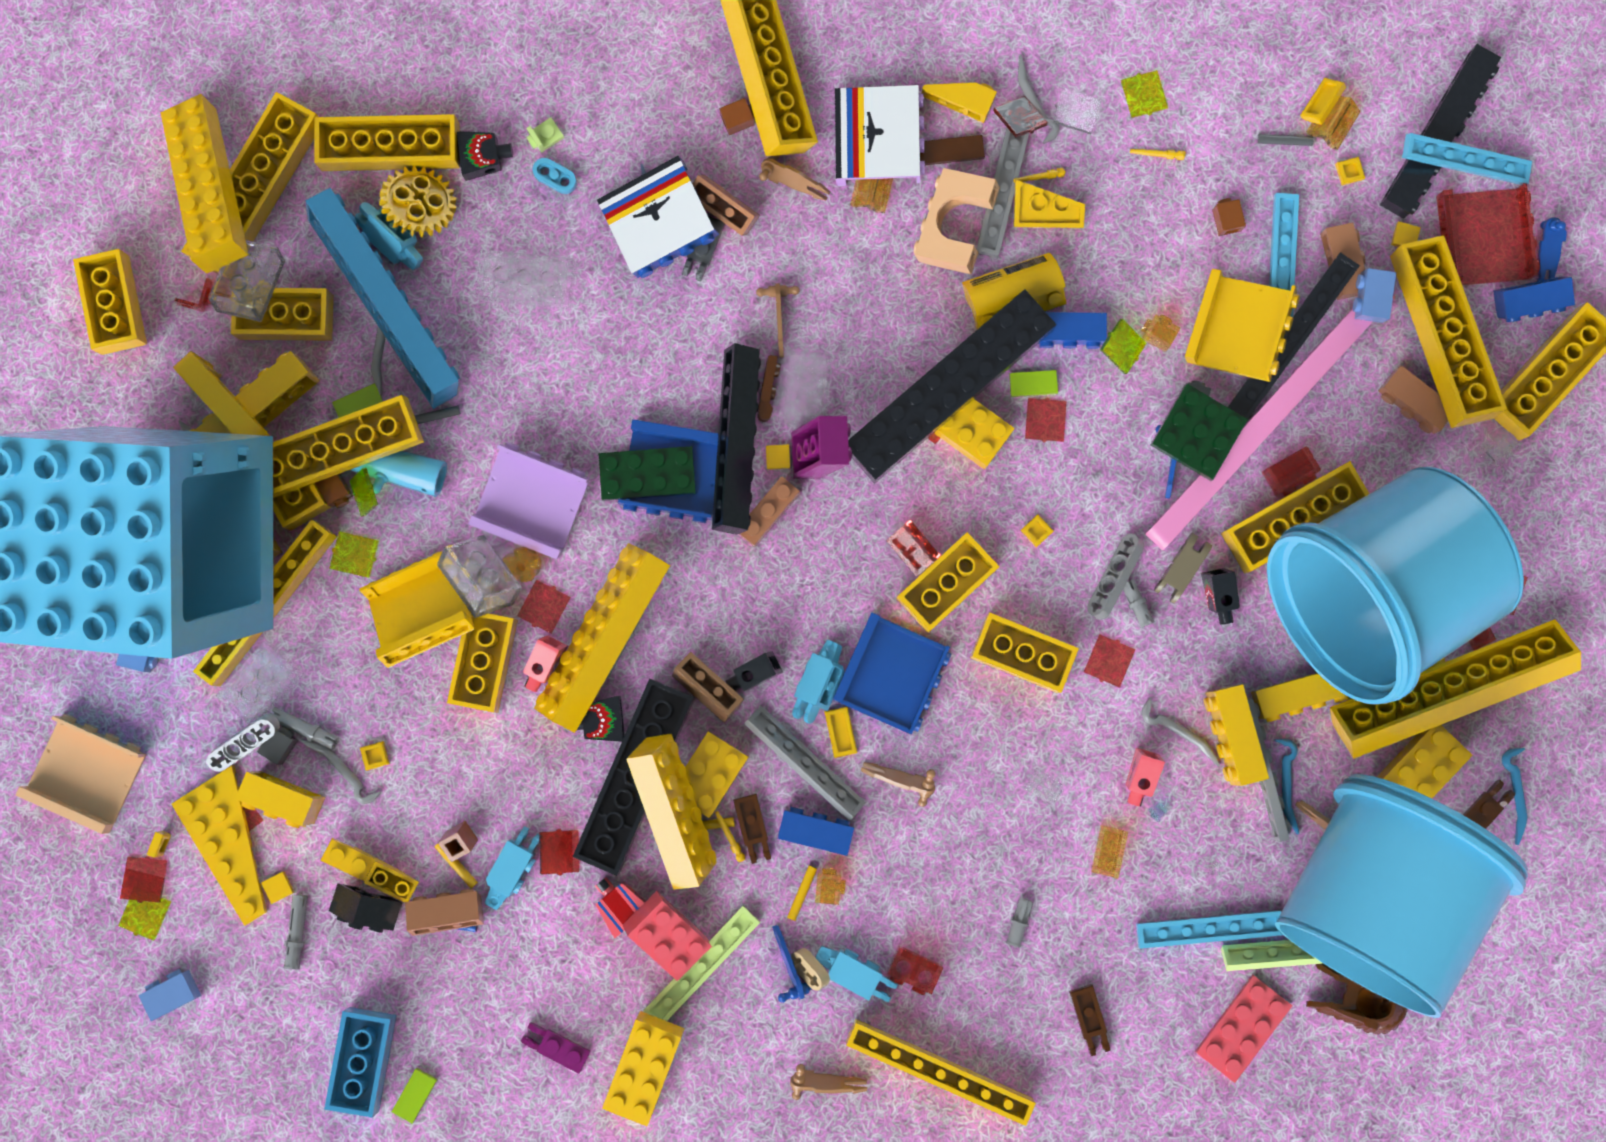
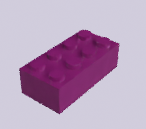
M818 416L791 432L793 479H821L849 465L852 459V450L848 445L851 426L847 423V416Z

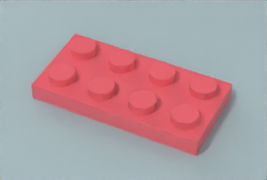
M1252 975L1195 1052L1236 1083L1293 1005Z

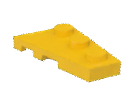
M1015 179L1014 227L1084 228V203Z

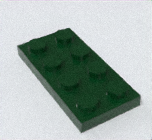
M692 446L598 453L602 501L696 494Z

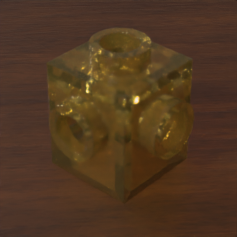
M526 547L516 548L513 550L514 553H509L503 557L508 581L520 579V582L532 581L542 568L540 556L536 555V551L528 550Z

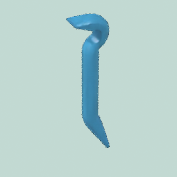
M1274 739L1279 744L1288 746L1291 750L1289 755H1284L1282 758V799L1285 806L1283 812L1295 833L1299 834L1295 814L1292 809L1291 762L1297 756L1298 748L1290 739Z
M1525 748L1509 749L1502 756V764L1510 771L1513 792L1515 793L1514 799L1517 811L1516 845L1520 844L1526 828L1528 815L1520 769L1517 765H1512L1510 759L1524 751Z

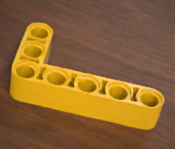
M190 351L173 366L174 370L233 434L270 436L219 380L222 375L213 369L214 366L209 361Z

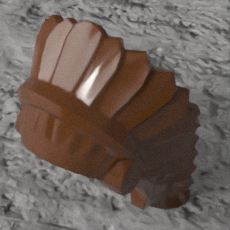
M1323 963L1315 965L1317 969L1334 977L1335 980L1346 983V990L1343 994L1342 1004L1306 1001V1007L1316 1008L1319 1013L1334 1016L1337 1020L1353 1024L1356 1029H1363L1366 1033L1388 1034L1391 1030L1395 1031L1399 1024H1402L1408 1012L1407 1008L1364 988Z

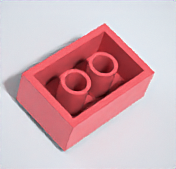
M658 891L623 924L627 936L677 981L712 947L707 937Z

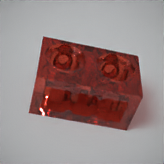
M911 519L886 540L916 577L941 556Z
M898 945L887 969V974L891 976V981L899 985H903L904 982L913 986V991L925 996L926 992L932 995L944 967ZM907 961L910 964L908 971L904 973L897 971L896 966L898 962ZM922 971H929L932 976L929 982L922 983L918 980V976Z

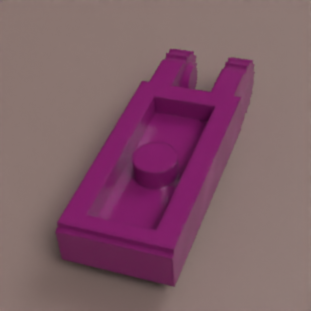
M529 1023L528 1028L530 1031L544 1036L540 1044L528 1036H523L520 1041L521 1043L578 1074L581 1072L591 1052L590 1050L550 1029L546 1030L535 1023Z

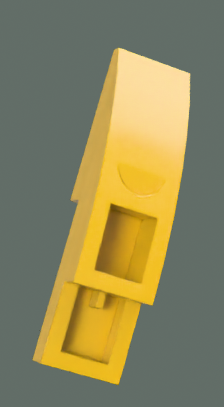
M333 837L320 860L404 903L409 902L419 881L355 846L353 848Z

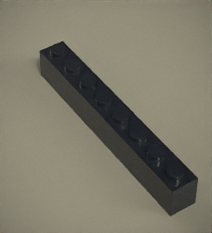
M1476 44L1469 51L1421 135L1452 142L1455 136L1458 138L1466 126L1463 124L1466 117L1470 118L1477 108V105L1474 104L1477 98L1481 99L1487 91L1488 86L1485 84L1488 79L1492 80L1500 68L1497 64L1501 57ZM1406 159L1381 201L1380 206L1403 219L1409 214L1413 215L1420 205V202H1418L1421 195L1424 196L1432 184L1429 182L1432 175L1436 176L1442 167Z
M737 343L724 350L712 530L735 535L747 531L751 523L749 510L752 502L751 482L754 477L752 464L755 456L754 437L757 432L755 417L758 411L757 392L760 386L758 371L761 366V359L759 358L760 349Z

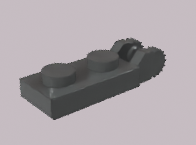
M710 216L708 217L719 235L714 237L715 240L713 242L695 247L694 251L687 255L688 259L682 271V275L688 276L691 272L693 261L701 263L696 273V280L700 282L707 266L710 265L725 225L721 220Z

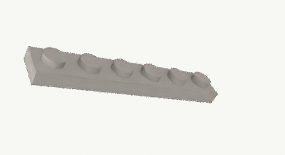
M1007 124L994 176L1000 190L993 210L986 208L976 248L978 254L994 258L999 256L1015 193L1013 179L1019 177L1030 129L1016 133Z
M1247 699L1269 779L1260 781L1274 839L1278 842L1290 840L1288 834L1291 833L1288 820H1284L1282 812L1285 809L1284 802L1277 793L1276 787L1279 784L1275 772L1272 773L1271 770L1272 756L1270 750L1265 747V729L1259 724V706L1257 703H1254L1253 699Z
M762 706L744 723L848 821L852 820L866 802Z

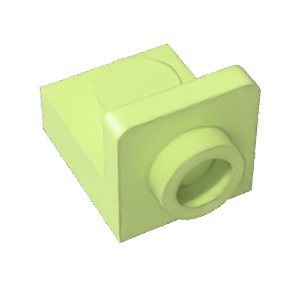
M551 117L533 129L531 126L526 128L529 136L526 137L533 149L538 147L541 153L564 139V135Z

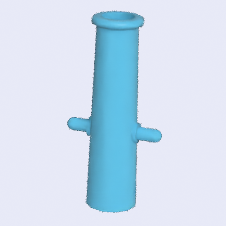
M400 451L351 469V471L375 478L371 489L375 494L380 493L384 483L389 482L437 497L445 481L447 463Z

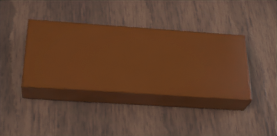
M982 135L924 141V153H920V161H925V166L985 159Z

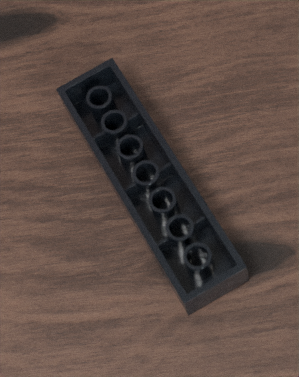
M649 678L572 857L615 876L620 874L646 814L627 758L648 737L672 734L674 742H677L695 697Z

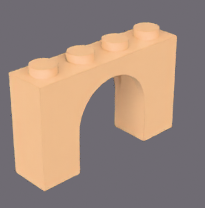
M943 168L941 175H938L936 179V191L934 197H931L929 200V212L927 218H924L922 221V233L920 239L915 242L914 255L919 262L972 275L978 256L977 249L972 244L951 240L943 236L941 231L942 221L951 209L959 205L969 204L993 210L1000 187L996 179Z

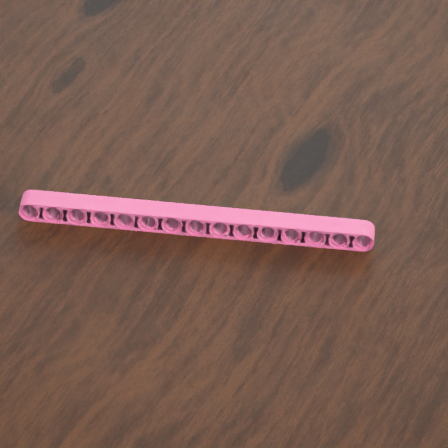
M1353 309L1349 311L1340 323L1310 353V356L1278 388L1279 390L1266 401L1263 407L1244 426L1214 480L1209 481L1200 475L1145 535L1159 548L1164 550L1368 328L1372 321L1354 319L1355 312H1353Z

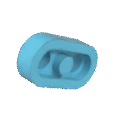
M548 158L538 159L534 163L532 168L533 174L539 182L561 194H569L575 190L577 180L574 173ZM542 169H549V173L547 175H542ZM568 179L569 184L567 186H562V180Z

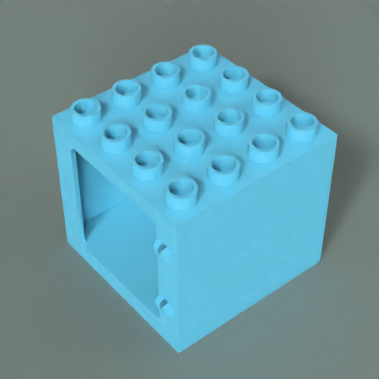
M114 426L0 434L1 643L173 659L273 629V436Z

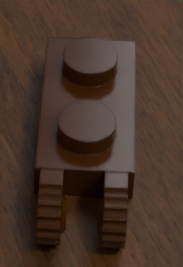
M770 355L766 361L757 411V418L762 423L768 422L773 412V407L769 402L775 399L777 387L773 386L774 377H779L781 364L777 363L778 356Z
M1499 779L1487 792H1483L1463 815L1486 829L1504 810L1503 807L1509 804L1515 797V793L1509 790L1497 802L1493 796L1504 785Z
M757 793L733 799L744 844L748 848L751 863H757V855L753 844L760 842L762 843L764 857L766 860H770L771 854L767 843L768 836Z
M1090 984L1070 990L1069 993L1090 1056L1096 1055V1048L1091 1037L1100 1035L1104 1051H1111L1106 1035L1108 1032L1093 985Z

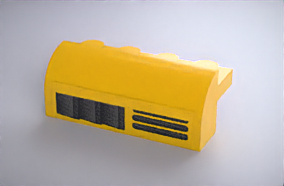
M1050 252L962 282L965 298L972 310L977 330L1024 289L1044 311L1067 304L1064 292L1066 287L1064 278L1056 259Z

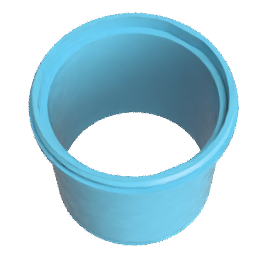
M1435 467L1414 468L1318 524L1300 523L1289 528L1273 545L1267 562V578L1273 604L1281 623L1296 648L1312 668L1330 685L1346 696L1367 704H1386L1400 700L1408 695L1417 685L1420 673L1512 613L1521 600L1524 588L1521 559L1515 542L1501 517L1490 503L1470 484L1450 472Z
M1363 774L1350 775L1343 780L1342 784L1337 785L1333 792V796L1339 805L1278 917L1275 926L1299 948L1355 983L1409 1010L1425 1016L1439 1018L1508 895L1516 896L1523 893L1526 887L1525 880L1528 877L1527 865L1512 848L1494 834L1444 804L1385 779Z

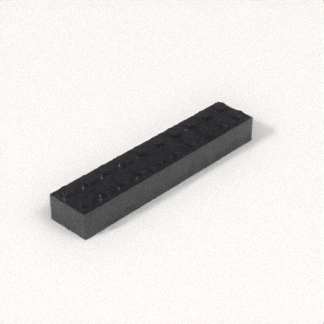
M1024 289L848 440V445L852 450V459L875 484L1053 332L1057 324Z

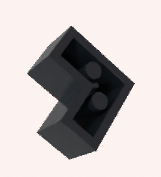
M337 883L329 912L335 914L337 920L349 923L348 926L351 928L362 930L363 926L369 927L371 931L383 933L384 929L394 930L402 903L389 896L373 894L356 886Z

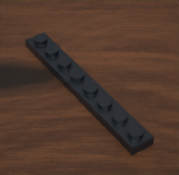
M1341 252L1337 255L1293 316L1290 331L1286 330L1284 339H1286L1284 352L1279 353L1277 361H1279L1277 374L1272 375L1270 382L1249 377L1229 404V409L1246 419L1250 418L1360 267L1359 264Z

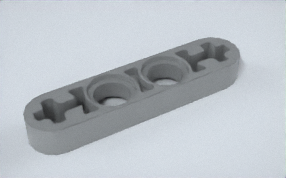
M1130 533L1123 537L1088 603L1087 610L1089 614L1098 620L1107 618L1111 613L1143 552L1144 542L1137 535ZM1125 561V567L1121 571H1117L1118 565ZM1114 582V588L1106 592L1107 586Z
M271 714L260 716L214 748L207 756V765L216 772L225 770L270 739L280 727L279 720ZM268 724L270 727H267L262 732L261 727ZM246 733L253 734L256 742L248 740ZM230 744L238 746L240 753L232 751ZM224 754L225 758L218 762L217 759Z

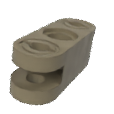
M1193 532L1188 536L1172 561L1173 564L1169 565L1154 588L1156 593H1159L1167 584L1175 588L1170 602L1173 604L1181 597L1213 546L1205 542L1199 551L1192 548L1199 537Z

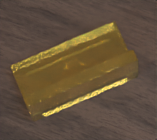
M1340 96L1322 125L1311 123L1307 134L1323 138L1330 148L1338 150L1361 111L1351 97Z
M893 178L856 179L850 205L852 207H867L877 213H885Z
M1104 825L1100 826L1091 872L1116 879L1119 878L1128 831Z

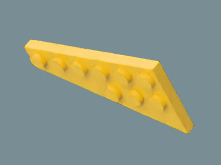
M231 765L171 805L242 923L246 926L267 913L262 886L258 878L256 859L254 860L245 810L241 806L242 802L235 799L240 787L235 776V765Z

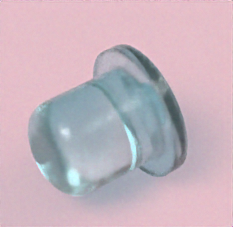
M1160 803L1154 808H1149L1148 811L1155 821L1160 822L1161 817L1167 813V808L1164 804Z

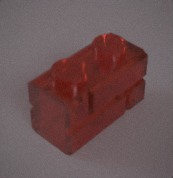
M1307 446L1262 471L1275 496L1282 493L1285 497L1297 490L1295 485L1303 482L1306 485L1317 478L1315 474L1321 471V468Z

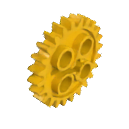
M413 166L412 171L403 167L402 173L395 170L394 177L388 175L387 182L383 181L379 195L381 197L379 205L382 206L381 213L387 214V222L394 220L393 228L401 226V233L408 229L412 237L415 231L419 232L420 237H423L426 231L430 236H433L434 229L441 233L442 226L447 228L449 221L453 220L457 200L456 197H452L454 189H448L449 181L441 182L442 175L434 177V170L428 174L425 167H422L421 172L417 171L416 166Z

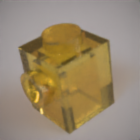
M1156 314L1152 320L1147 318L1140 330L1144 332L1141 339L1166 352L1173 343L1180 327L1173 324L1169 317Z
M822 868V872H817L815 903L839 905L840 894H845L846 880H841V874H837V869Z

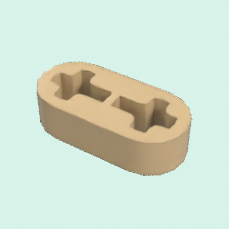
M801 948L791 954L796 972L810 988L819 991L829 984L830 977L828 972L809 950Z

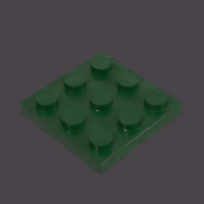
M1186 383L1150 446L1212 481L1248 419Z

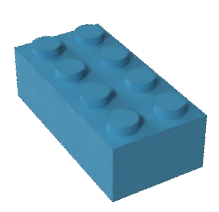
M349 1007L342 1011L324 1110L373 1118L379 1112L397 1015Z

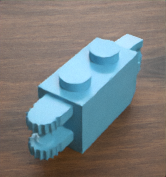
M367 202L360 204V213L356 214L355 219L363 229L362 232L367 235L369 241L394 265L402 262L412 270L419 268L423 257L414 247L417 242L416 235L414 234L412 237L408 229L401 233V226L393 228L394 220L387 222V214L381 213L382 208L377 210Z
M827 640L818 655L812 653L794 695L797 698L792 711L794 718L800 719L804 717V721L811 724L815 717H817L820 708L828 711L845 672L843 666L838 664L843 646Z
M525 826L516 841L507 840L486 878L490 890L485 904L495 910L501 907L507 897L512 896L513 893H519L524 884V881L521 879L525 871L530 873L536 863V860L533 859L536 854L534 851L542 836L537 833L527 849L521 845L529 833V828Z
M821 945L815 958L828 969L830 980L868 1001L872 995L886 1002L890 1001L891 997L887 993L876 989L879 981H881L886 986L896 989L898 983L884 976L879 971V965L870 960L864 963L857 959L859 955L848 948L845 951L841 949L836 951Z

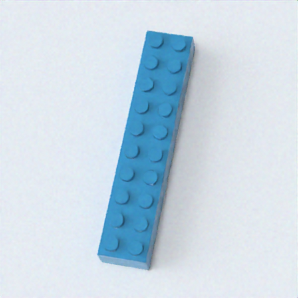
M328 188L305 200L307 220L431 407L435 409L455 397L458 393V379H460L458 372L453 366L449 367L445 361L447 357L441 347L437 348L435 346L432 333L428 328H423L420 323V315L415 308L411 310L407 304L408 298L402 289L398 290L394 284L396 281L390 270L386 271L384 269L379 253L372 251L367 235L364 232L360 233L356 227L358 224L355 217L344 209L345 204L339 194L335 195L332 189Z

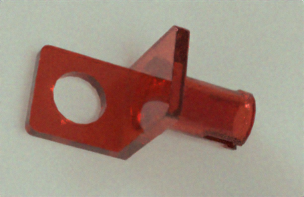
M206 278L199 304L175 298L174 302L179 306L201 312L205 311V307L208 304L229 310V302L232 301V295L212 291L213 282L211 279Z

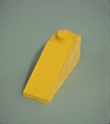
M976 82L923 85L921 92L924 98L982 123L985 122L997 93L990 85L985 83L978 84Z

